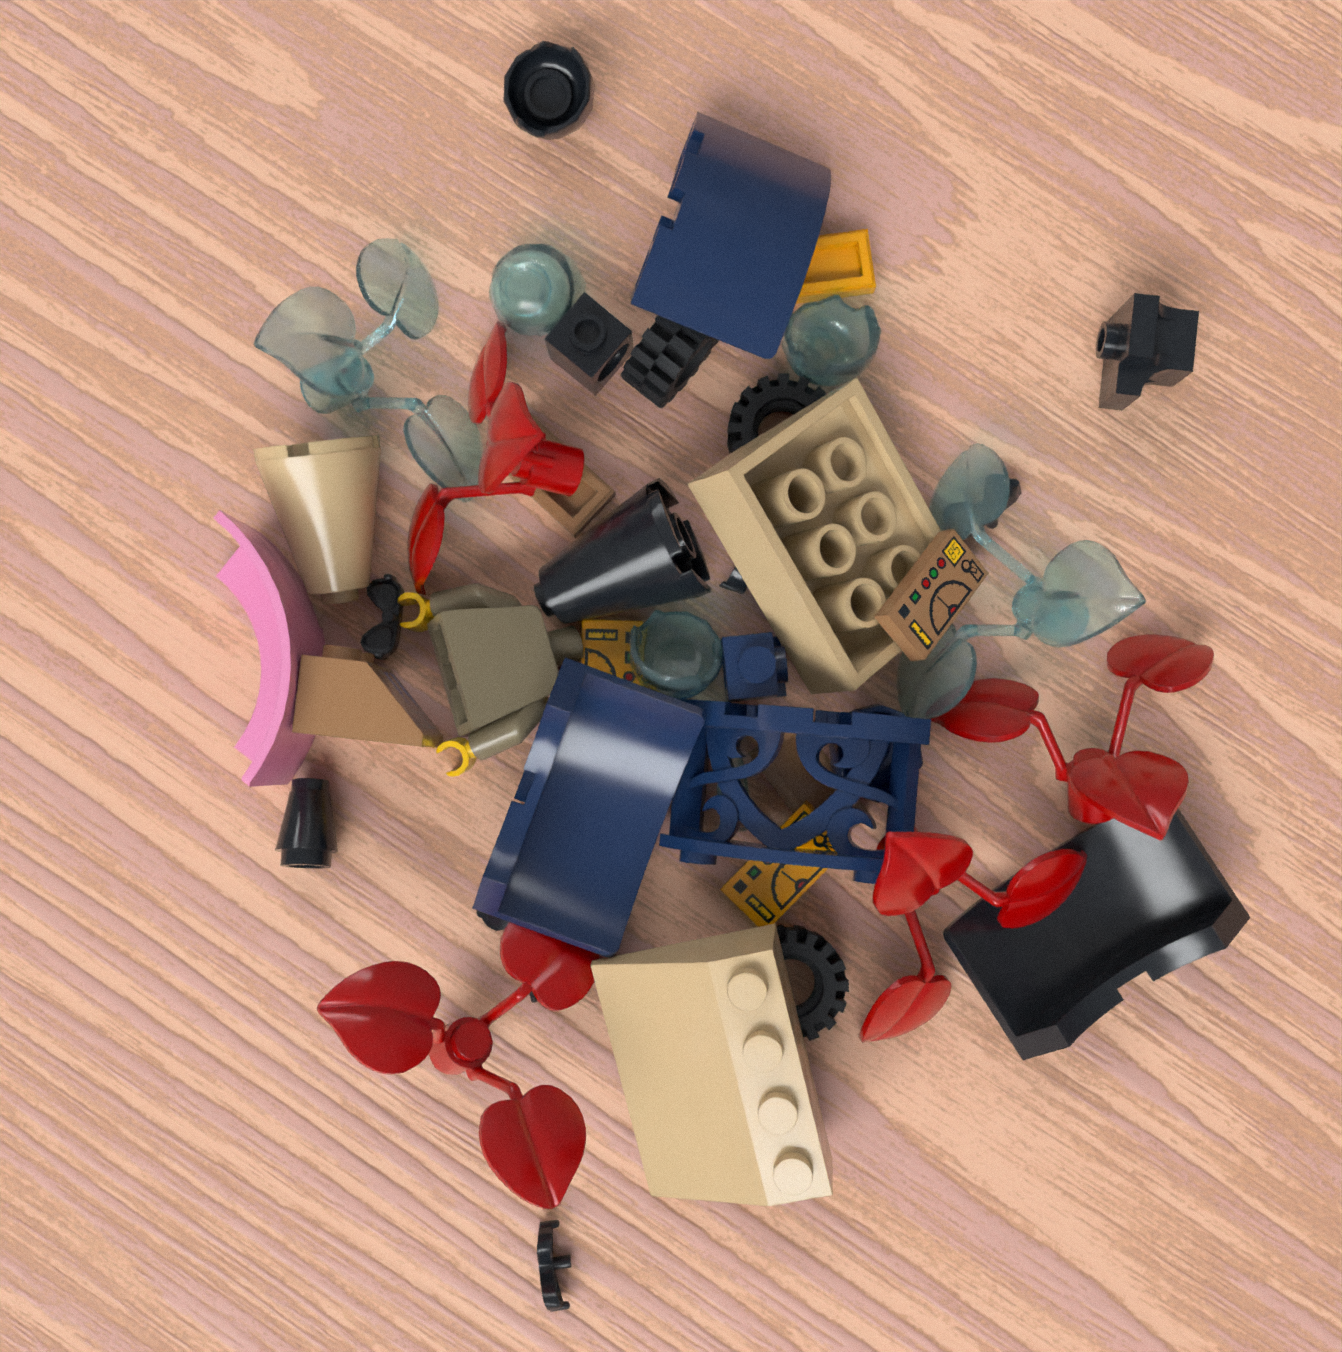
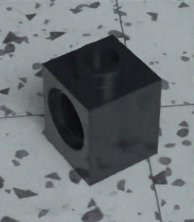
M585 292L544 338L550 359L595 396L630 357V353L634 348L632 331Z

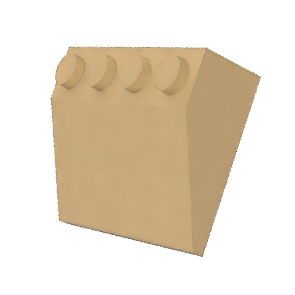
M855 378L735 450L688 483L690 490L780 643L785 647L787 655L811 695L854 691L902 651L874 616L938 532L941 531L858 378Z
M776 923L626 953L610 958L592 960L591 969L651 1196L773 1206L833 1195L832 1154Z

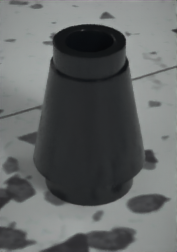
M316 778L292 779L291 791L289 792L275 851L281 852V867L302 869L331 868L332 853H337L338 848L328 780Z

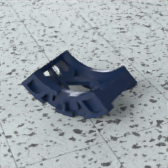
M679 699L700 707L706 712L704 725L672 798L669 834L660 833L659 846L680 850V862L716 865L717 856L779 864L854 870L853 881L875 884L884 861L885 848L880 850L865 849L857 846L852 841V828L857 824H865L872 829L877 828L873 817L860 808H854L856 803L864 797L887 804L886 833L914 832L921 745H929L931 719L816 710L815 722H813V708ZM793 733L796 734L797 752L805 769L820 783L835 788L836 791L809 815L782 829L759 809L750 798L740 779L753 777L768 768L781 750L784 734ZM746 736H752L759 746L758 756L750 763L734 767L732 758L746 757L740 749L742 739ZM891 742H893L889 792L871 786L879 773ZM836 743L843 749V758L840 762L833 765L844 769L852 768L846 778L834 774L821 764L819 755L825 745ZM709 759L713 771L708 772ZM718 783L723 795L713 796L705 803L707 784ZM713 808L720 815V824L715 831L705 832L703 831L704 811H709ZM742 823L763 844L732 840V838L736 835ZM827 830L829 842L835 851L797 847L811 841Z

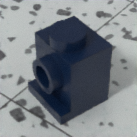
M772 632L721 638L720 651L726 702L787 696L785 683H788L785 647L781 646L777 636L773 637Z

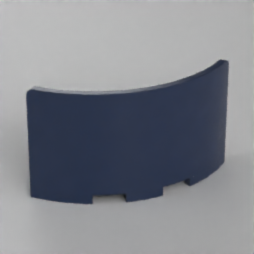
M697 111L677 163L667 198L678 202L673 220L661 215L633 289L630 304L761 358H773L777 353L816 247L829 199L831 170Z
M564 658L545 706L524 766V773L514 799L525 803L523 805L511 801L483 874L472 909L608 958L615 956L619 950L640 884L668 808L706 719L705 710L574 660Z

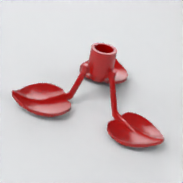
M499 321L495 323L487 343L476 360L468 390V414L471 422L480 425L486 415L489 418L487 425L488 440L486 441V447L483 450L479 464V485L446 487L439 491L438 485L430 483L419 498L410 522L407 541L409 570L417 594L426 595L423 583L427 579L439 553L444 531V510L452 500L506 494H523L533 497L536 488L572 496L576 492L582 478L584 469L583 449L547 440L546 433L542 432L528 410L521 386L511 381L504 385L507 369V344L505 337L507 328L504 323ZM510 473L512 476L520 478L519 482L502 483Z
M1158 634L1132 636L1113 645L1107 652V668L1111 673L1129 679L1124 684L1109 750L1107 752L1099 748L1082 749L1074 754L1073 760L1069 763L1065 761L1045 715L1040 711L1034 710L1039 703L1038 692L1034 688L1014 680L988 678L960 685L941 696L927 711L926 719H931V722L941 725L957 736L986 743L1004 742L1024 734L1029 729L1030 724L1034 725L1038 729L1053 761L1056 780L1067 782L1068 812L1074 819L1084 823L1098 824L1114 818L1129 827L1162 841L1174 814L1187 795L1189 778L1186 769L1180 763L1164 755L1140 750L1129 751L1120 755L1134 695L1143 684L1152 690L1162 693H1174L1196 685L1211 670L1214 661V651L1207 645H1198L1183 638Z
M914 827V832H887L876 847V850L885 848V854L874 886L872 901L874 907L881 915H905L921 966L917 976L909 975L896 980L878 997L858 1036L860 1041L865 1043L868 1041L891 1039L917 1029L941 1010L950 995L952 986L949 979L945 975L934 976L935 966L916 913V909L925 904L931 896L937 895L942 888L957 880L991 905L1002 907L997 917L1001 926L1004 928L1025 927L1049 916L1069 897L1081 878L1088 855L1083 850L1078 852L1074 849H1060L1042 854L1031 860L1016 873L1010 881L1007 891L995 892L966 873L973 858V850L964 839L941 833L919 832L916 827Z
M509 922L500 938V958L505 971L512 978L523 983L517 990L478 1019L463 1017L445 1025L441 1019L433 1017L441 999V991L437 981L423 968L404 961L382 962L361 969L338 983L320 1000L317 1005V1012L333 1028L347 1051L360 1064L372 1071L387 1075L401 1074L418 1066L429 1054L432 1064L440 1072L447 1075H457L466 1071L469 1080H480L505 1092L510 1100H502L489 1105L480 1118L479 1141L486 1162L497 1178L523 1201L547 1210L553 1209L561 1203L584 1155L586 1126L580 1108L572 1097L552 1085L533 1087L523 1095L516 1083L484 1069L482 1064L488 1059L492 1051L493 1040L489 1026L524 1000L531 991L538 1002L550 1011H561L575 1005L584 998L595 981L591 962L592 960L599 959V954Z

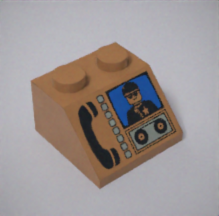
M323 645L322 657L301 655L292 732L437 748L443 742V735L392 670L374 664L375 654L365 653L361 649Z

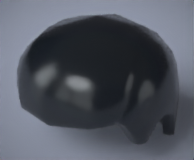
M541 41L531 49L525 50L515 57L504 76L503 102L513 121L521 130L537 138L546 140L561 139L579 130L592 111L595 84L586 61L574 47L569 48L549 41Z

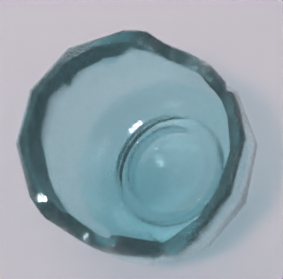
M521 244L507 252L495 265L489 289V299L498 319L518 334L547 336L585 292L586 282L577 263L552 245Z
M835 294L819 302L804 303L793 312L781 345L791 368L799 377H805L810 380L809 383L820 387L841 386L858 377L869 367L876 354L882 330L874 310L869 305L853 308L844 303L840 295Z
M655 610L639 627L634 625L630 631V668L641 686L679 700H684L702 693L717 678L722 668L723 652L720 638L707 620L688 611L663 612Z

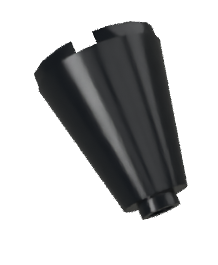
M658 478L646 484L539 569L540 582L534 584V592L546 616L552 617L556 615L562 623L567 624L697 598L711 592V587L706 583V581L710 580L709 570L695 533L688 520L682 522L677 513L670 512L669 508L679 502L663 480Z

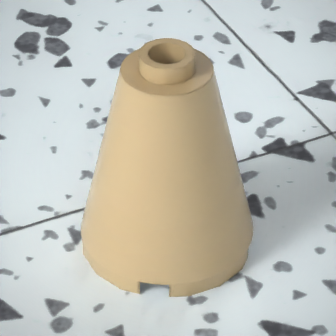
M379 435L253 449L256 465L307 593L321 594L322 604H337L358 600V589L370 585L381 455Z

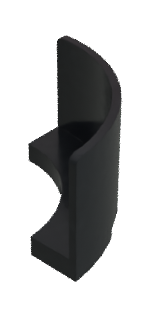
M1179 808L1174 814L1162 841L1113 818L1110 821L1091 826L1052 849L1051 851L1074 849L1081 852L1083 850L1088 857L1086 858L1084 871L1073 892L1059 908L1044 919L1021 928H1004L997 920L1002 907H995L981 898L944 929L943 937L1022 1060L1070 1047L1093 1023L1124 1000L1117 990L1118 988L1145 971L1151 980L1155 981L1188 963L1226 949L1250 919L1249 914ZM1016 873L992 891H1007V887Z

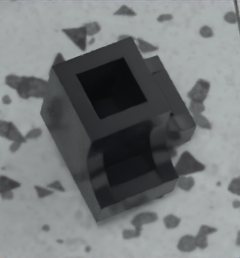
M1134 293L1107 322L1104 321L1100 326L1096 341V357L1103 359L1098 408L1122 411L1141 396L1143 386L1160 385L1173 387L1191 374L1194 367L1199 311L1168 307L1159 302L1160 296Z

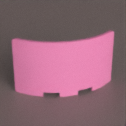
M219 510L213 518L232 535L240 547L216 577L231 590L245 609L254 628L261 660V679L257 703L247 728L234 746V748L252 761L241 780L249 787L288 785L302 765L315 738V735L292 732L301 655L322 657L323 645H325L323 628L319 627L303 580L284 554L261 532Z

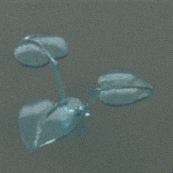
M382 238L369 243L360 252L356 264V278L360 291L369 306L377 313L385 316L382 324L361 342L354 339L356 324L350 308L336 294L325 288L307 287L288 296L273 309L260 328L253 345L283 363L300 379L302 395L313 410L321 414H329L349 404H352L358 413L367 409L410 410L414 414L406 419L403 432L406 444L413 458L423 471L441 488L478 485L479 464L483 453L481 436L477 425L471 422L468 411L459 402L446 395H437L432 397L425 406L418 398L368 396L370 387L374 382V373L371 365L363 355L394 330L395 325L407 337L418 340L431 332L438 317V296L432 277L420 258L407 245L400 243L398 239ZM474 497L458 498V500L467 503Z
M976 443L971 445L969 450L962 452L949 466L934 490L929 510L941 531L954 529L962 540L966 539L972 532L974 539L1026 583L1025 586L1017 591L1012 602V612L1017 619V623L1015 625L967 624L960 627L957 631L952 623L925 660L910 661L902 652L897 672V693L901 710L907 717L930 719L941 716L954 708L965 697L973 684L977 668L975 649L967 642L971 637L1016 636L1027 640L1034 633L1041 642L1049 646L1058 648L1069 647L1103 633L1146 603L1145 597L1128 578L1116 556L1107 547L1095 541L1081 540L1065 547L1054 556L1047 565L1043 578H1040L1031 573L990 538L985 531L984 524L996 520L1006 509L1010 494V481L1008 471L1002 459L994 450L983 444Z

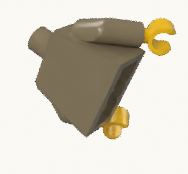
M479 583L433 592L430 599L414 592H406L401 594L397 600V603L403 606L419 603L420 614L418 618L411 622H402L400 626L413 632L429 630L458 736L469 734L468 739L462 737L452 738L441 743L436 749V754L450 747H455L461 752L463 757L462 765L446 773V775L451 777L459 776L470 770L477 758L486 760L522 743L541 721L549 699L548 696L551 694L559 673L557 667L562 666L564 658L576 662L581 661V658H583L582 640L574 626L547 632L541 610L538 606H522L514 595Z

